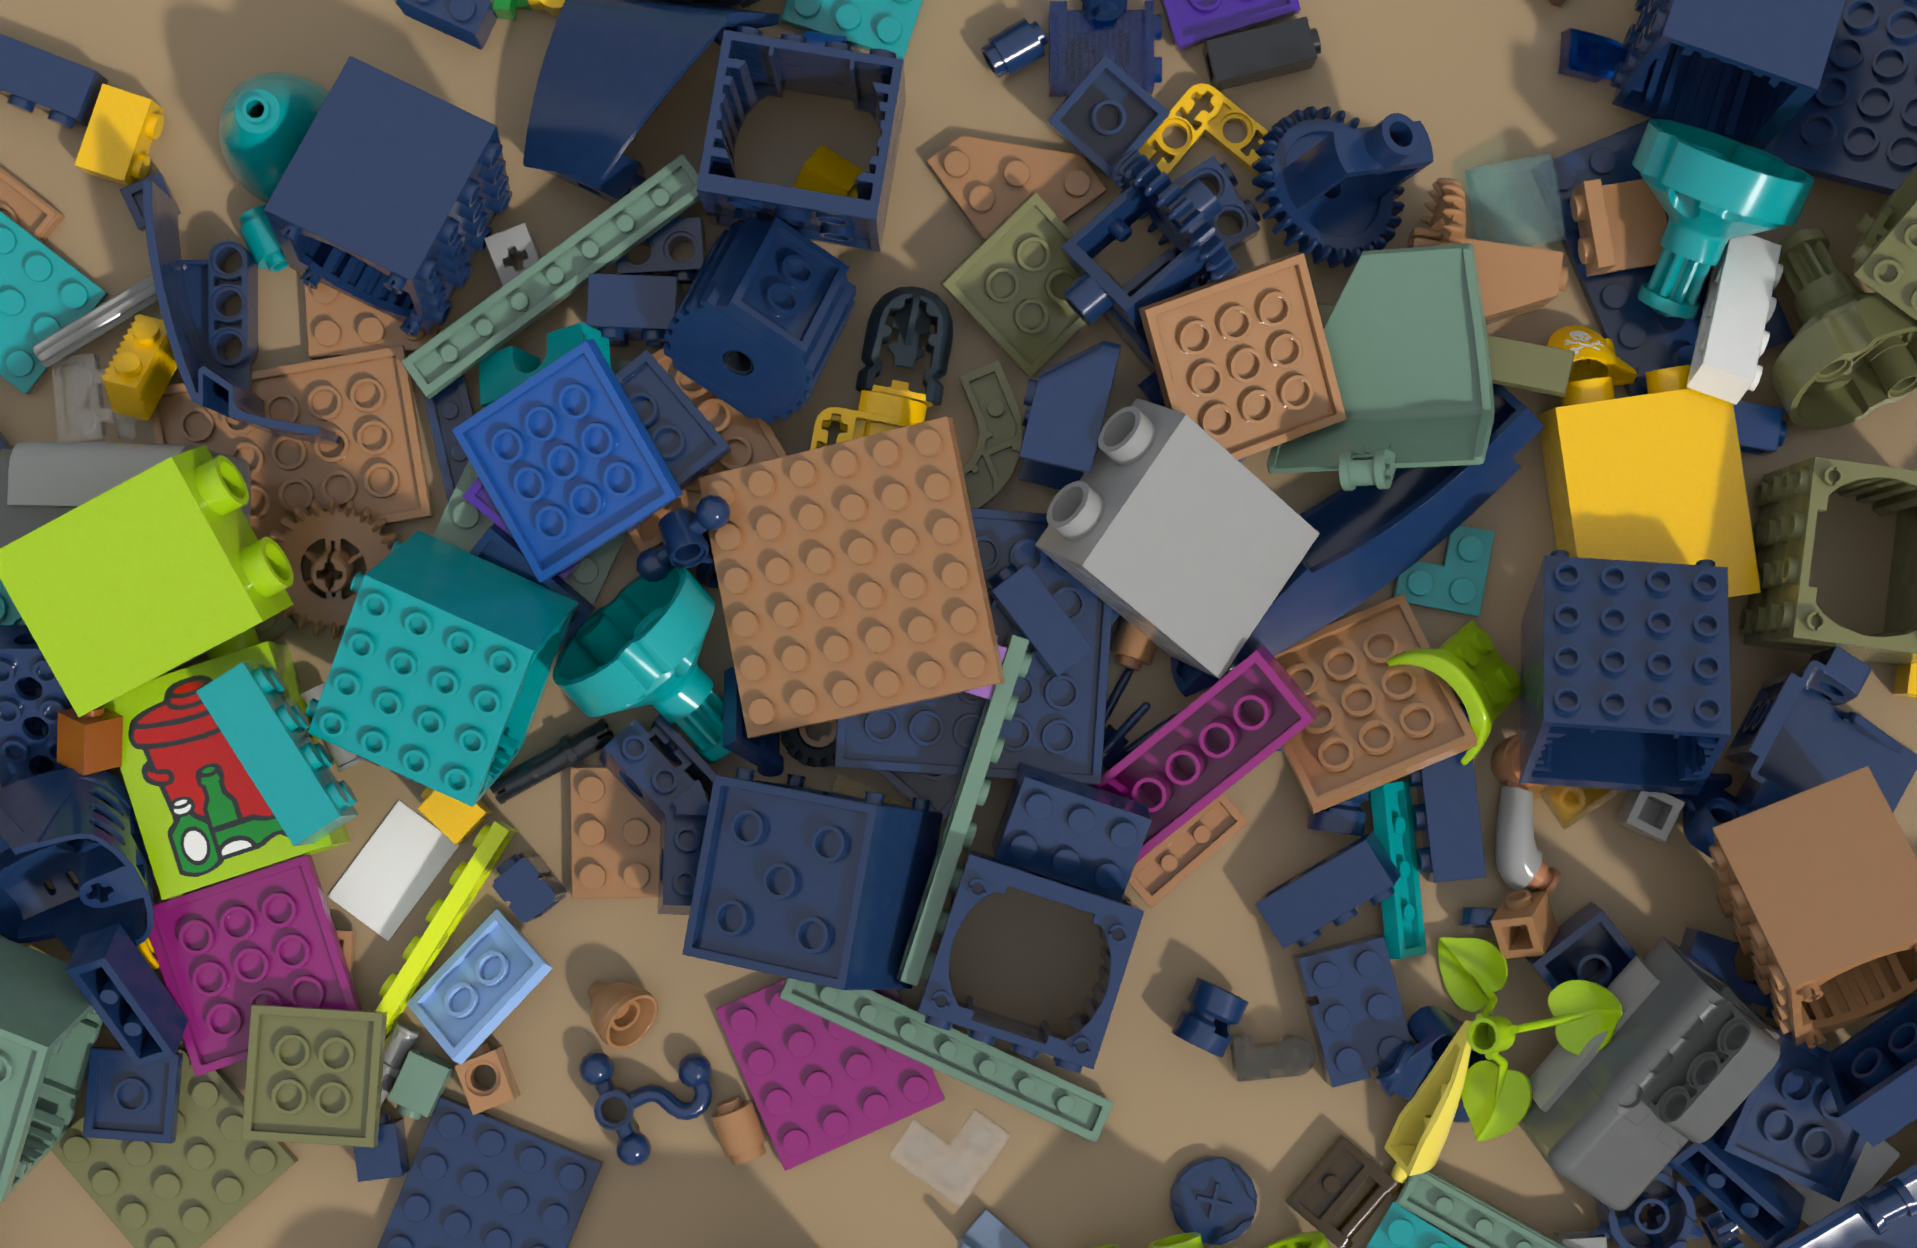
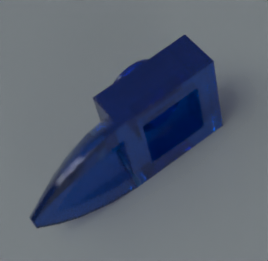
M1569 28L1561 32L1558 74L1594 83L1601 79H1612L1620 61L1624 62L1628 50L1622 48L1623 45L1609 37Z

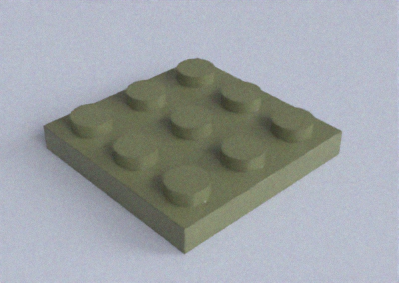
M1036 192L1029 194L940 282L942 287L1030 378L1085 324L1061 294L1064 289L1080 276L1071 266L1061 249V246L1074 234ZM1094 257L1093 260H1094L1120 287H1122V286L1116 281V279L1105 269V267Z
M264 1004L251 1005L241 1139L372 1148L378 1146L387 1012Z

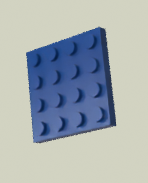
M594 339L584 341L452 429L539 583L554 577L683 495Z

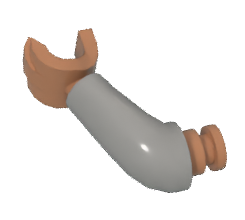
M1512 735L1497 745L1490 759L1491 770L1495 778L1501 784L1507 785L1502 786L1500 792L1494 847L1496 869L1504 883L1516 891L1526 887L1530 890L1536 889V892L1547 891L1549 896L1557 887L1561 873L1554 867L1548 869V864L1542 860V851L1536 847L1533 824V792L1528 789L1529 786L1537 784L1519 783L1520 736Z

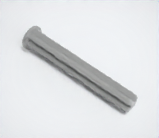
M152 274L33 346V351L41 364L45 367L52 366L157 302L158 299Z

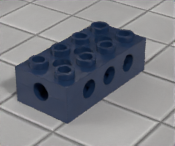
M0 625V783L2 788L26 778L68 768L57 762L58 711L73 707L26 625Z

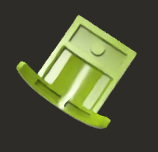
M1473 619L1460 627L1438 649H1412L1400 652L1386 661L1389 667L1406 664L1425 668L1444 679L1459 695L1468 713L1470 726L1477 738V746L1468 749L1460 761L1463 766L1467 765L1482 749L1490 734L1493 721L1520 694V680L1517 672L1511 665L1503 661L1494 649L1493 641L1489 634L1479 628Z

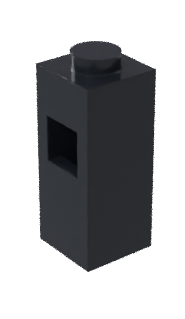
M1306 16L1207 40L1202 52L1210 84L1220 91L1311 69L1317 60L1316 54L1321 53V43L1317 29H1310Z

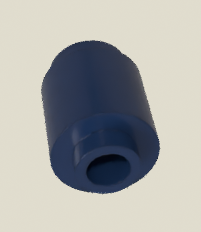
M1022 18L988 38L989 44L983 46L981 51L988 66L997 78L1005 74L1010 77L1045 56L1043 46L1047 45L1048 41L1036 21L1029 24L1025 18Z

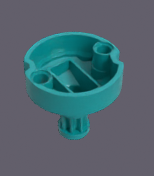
M1650 119L1632 165L1640 171L1639 174L1665 209L1669 219L1659 242L1663 247L1649 283L1641 285L1637 295L1638 299L1665 317L1694 319L1700 308V304L1696 300L1711 265H1718L1729 239L1778 229L1783 225L1797 224L1815 182L1814 178L1807 172L1785 163L1781 158L1729 137L1675 121Z
M671 565V570L667 577L659 582H648L641 576L622 588L609 604L596 610L568 641L555 663L553 669L554 682L589 717L603 716L651 704L667 722H675L696 744L695 751L706 763L715 762L731 752L722 747L723 699L714 691L713 680L697 663L715 609L713 597L685 567L681 569Z

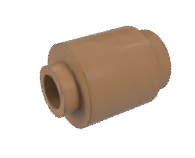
M1121 616L1110 653L1117 656L1116 664L1140 671L1142 664L1151 666L1158 645Z
M734 1096L716 1104L718 1111L711 1115V1119L725 1156H730L733 1165L749 1162L765 1154L766 1151L763 1143L766 1141L752 1101H742L741 1096Z

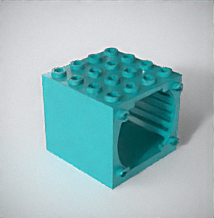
M418 530L404 543L397 540L390 554L365 575L358 572L353 578L350 590H354L358 594L320 700L311 699L306 708L305 716L313 718L308 733L474 807L521 752L579 602Z

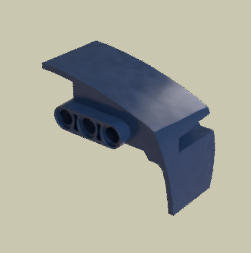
M152 180L143 181L145 229L154 287L173 355L191 400L219 414L268 433L291 439L340 445V436L320 426L265 418L264 400L251 392V366L256 361L258 355V266L249 250L231 240L220 241L214 245L209 253L208 260H181L178 204ZM240 253L242 258L241 266L235 272L227 273L225 271V261L230 255ZM234 296H240L242 301L241 309L237 314L227 316L225 313L227 301ZM233 339H240L242 344L240 354L236 358L228 360L225 355L226 345Z

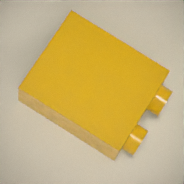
M1691 365L1646 372L1648 394L1615 399L1612 377L1569 382L1565 397H1561L1562 407H1555L1537 415V419L1545 426L1539 433L1557 550L1568 551L1570 553L1569 557L1696 565L1697 561L1704 559L1713 560L1717 567H1728V597L1761 593L1734 405L1687 388Z

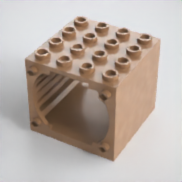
M1868 766L1712 828L1715 844L1709 846V850L1714 861L1711 865L1716 876L1713 880L1718 894H1716L1718 904L1726 919L1732 917L1737 930L1734 932V935L1744 957L1752 954L1751 960L1755 967V970H1753L1754 978L1763 995L1771 993L1770 999L1774 1007L1771 1011L1782 1035L1790 1033L1795 1045L1807 1042L1808 1048L1816 1047V1041L1819 1046L1826 1042V1038L1823 1035L1894 1008L1917 993V858Z

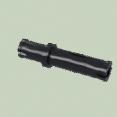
M601 718L598 722L571 737L566 734L559 739L560 743L501 774L490 787L492 793L498 791V795L495 796L496 800L502 805L507 800L570 766L576 768L582 765L584 758L603 749L615 737L612 730L606 732L607 727H609L608 723L604 718Z

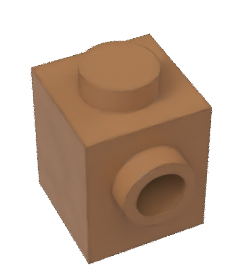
M1528 890L1514 891L1504 897L1491 919L1500 952L1505 959L1545 955L1559 930L1547 891L1530 893Z

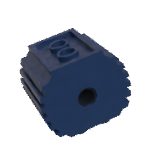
M755 217L745 218L742 224L737 221L731 225L729 230L725 229L721 232L719 238L716 239L671 319L664 336L666 341L663 346L664 354L672 359L676 370L748 418H761L767 423L777 422L779 417L786 419L790 417L792 411L797 413L803 404H806L855 305L856 286L848 281L846 275L849 266L778 217L773 222H761Z

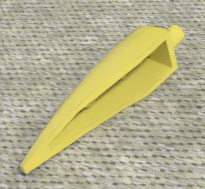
M1465 1020L1414 1097L1399 1114L1384 1146V1149L1396 1161L1390 1174L1391 1178L1396 1182L1405 1183L1409 1176L1427 1172L1436 1165L1454 1120L1466 1079L1471 1054V1047L1467 1040V1030L1472 1022L1470 1020Z

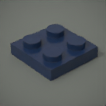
M90 1048L83 1137L168 1144L176 1142L183 1053H176L174 1056L136 1067L122 1048Z

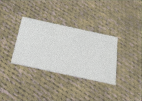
M399 800L328 897L389 941L459 847V844H454L442 831Z

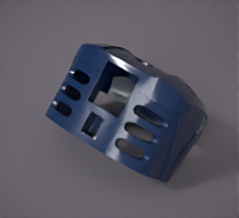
M66 768L26 778L0 788V935L16 943H31L57 938L69 953L73 955L82 935L120 923L135 946L144 942L150 936L153 928V870L127 788L121 780L105 770L83 776L73 768ZM68 871L73 872L78 880V884L73 882ZM50 880L55 889H50L45 881Z

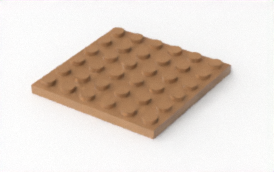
M946 416L698 478L702 498L708 495H718L725 499L730 506V519L727 524L718 530H708L748 738H757L1005 683L953 418Z

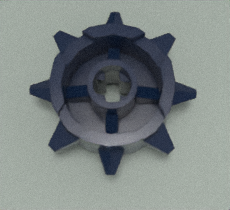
M1667 1164L1626 1210H1613L1596 1199L1599 1225L1590 1233V1236H1606V1239H1609L1620 1248H1685L1688 1243L1686 1241L1687 1238H1702L1704 1231L1693 1223V1221L1696 1222L1697 1216L1693 1200L1701 1192L1694 1186H1684L1672 1178V1167ZM1648 1204L1652 1208L1647 1211L1648 1219L1644 1221L1639 1217V1214L1642 1212V1207Z

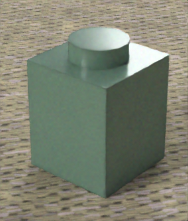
M419 1047L410 1050L387 1100L396 1103V1111L407 1117L420 1120L422 1115L428 1118L434 1113L440 1097L443 1096L456 1064Z

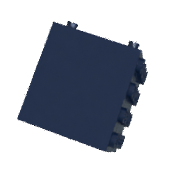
M1637 0L1634 10L1640 12L1637 23L1630 25L1622 48L1628 50L1624 62L1620 61L1610 84L1611 87L1616 88L1612 104L1653 119L1670 120L1708 130L1763 150L1819 89L1845 0Z
M738 26L736 31L724 30L696 188L710 223L731 227L737 221L742 224L745 218L755 217L761 222H773L778 217L811 241L880 252L906 104L904 60L897 59L896 53L885 49H870L869 54L851 51L852 46L837 41H827L825 46L807 44L805 37L795 34H781L780 39L762 36L763 32L761 30L747 26ZM785 89L851 100L854 102L855 110L870 112L877 122L881 138L878 139L876 145L877 156L872 155L869 162L870 173L862 172L856 179L858 198L736 178L734 164L735 144L742 124L751 109L768 95L783 98Z
M350 56L267 202L264 212L290 268L303 274L300 278L303 284L306 286L311 284L310 287L313 289H317L319 282L403 322L399 328L406 334L411 332L410 336L417 337L419 330L431 335L436 324L442 326L447 320L452 308V302L449 301L456 287L462 289L467 283L472 272V265L469 263L476 250L482 252L487 246L484 238L492 235V228L489 226L497 213L502 215L507 209L512 197V191H510L509 176H507L505 167L506 161L502 153L503 145L500 143L496 125Z
M1565 550L1552 551L1550 556L1544 555L1521 621L1519 783L1698 795L1731 737L1728 567H1717L1713 560L1708 559L1699 560L1696 562V565L1569 557L1570 553Z
M736 767L735 777L715 775L682 955L841 990L912 989L913 985L896 979L936 856L943 813L929 811L932 800L913 797L911 808L883 802L885 794L865 791L864 799L803 787L806 777L787 773L786 784L753 780L756 770Z
M968 849L962 865L963 872L956 892L953 893L948 908V919L934 951L933 966L928 978L925 979L921 991L918 1012L925 1014L924 1022L929 1025L950 1030L953 1023L968 1028V1037L987 1044L994 1045L996 1038L1011 1043V1051L1026 1057L1037 1059L1039 1052L1054 1057L1053 1060L1056 1061V1066L1072 1072L1081 1073L1083 1066L1094 1069L1144 910L1133 902L1124 899L1118 901L995 860L992 856ZM1007 886L1094 914L1092 923L1101 926V928L1097 927L1099 937L1109 948L1101 947L1100 956L1103 958L1104 964L1103 966L1100 965L1098 972L1100 975L1099 980L1095 982L1092 988L1094 992L1093 998L1087 997L1083 1003L1087 1015L1075 1012L1068 1018L1075 1032L1072 1036L1067 1037L1052 1032L1047 1021L1043 1019L1040 1027L975 1007L973 1006V998L968 995L966 1003L955 999L952 977L949 971L952 943L958 928L968 912L986 896L994 892L1005 895Z

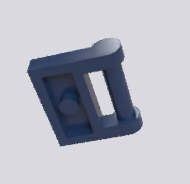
M733 666L724 671L722 747L756 765L759 774L767 777L779 776L784 771V758L780 754V733L757 738L747 737Z

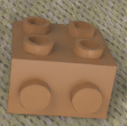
M1601 179L1582 182L1572 191L1573 196L1570 199L1571 213L1574 221L1578 223L1580 234L1578 253L1581 263L1585 264L1587 277L1655 266L1663 249L1659 242L1667 225L1665 209L1644 179L1603 186Z

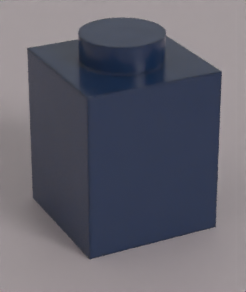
M389 1112L380 1113L378 1146L374 1148L354 1146L358 1182L400 1177L410 1170L404 1118L391 1120Z

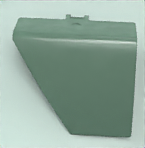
M1466 243L1362 251L1323 328L1347 419L1272 447L1266 463L1269 473L1339 471L1340 484L1344 491H1353L1356 489V486L1376 485L1380 490L1391 487L1396 468L1483 464L1494 423L1495 409L1486 321L1473 245Z

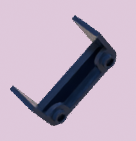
M1102 341L1041 371L1038 380L1029 378L1023 405L1027 407L1022 424L1026 426L1019 455L1020 458H1024L1019 475L1020 481L1061 490L1066 485L1079 481L1084 473H1091L1098 446V438L1102 429L1121 349L1120 344Z

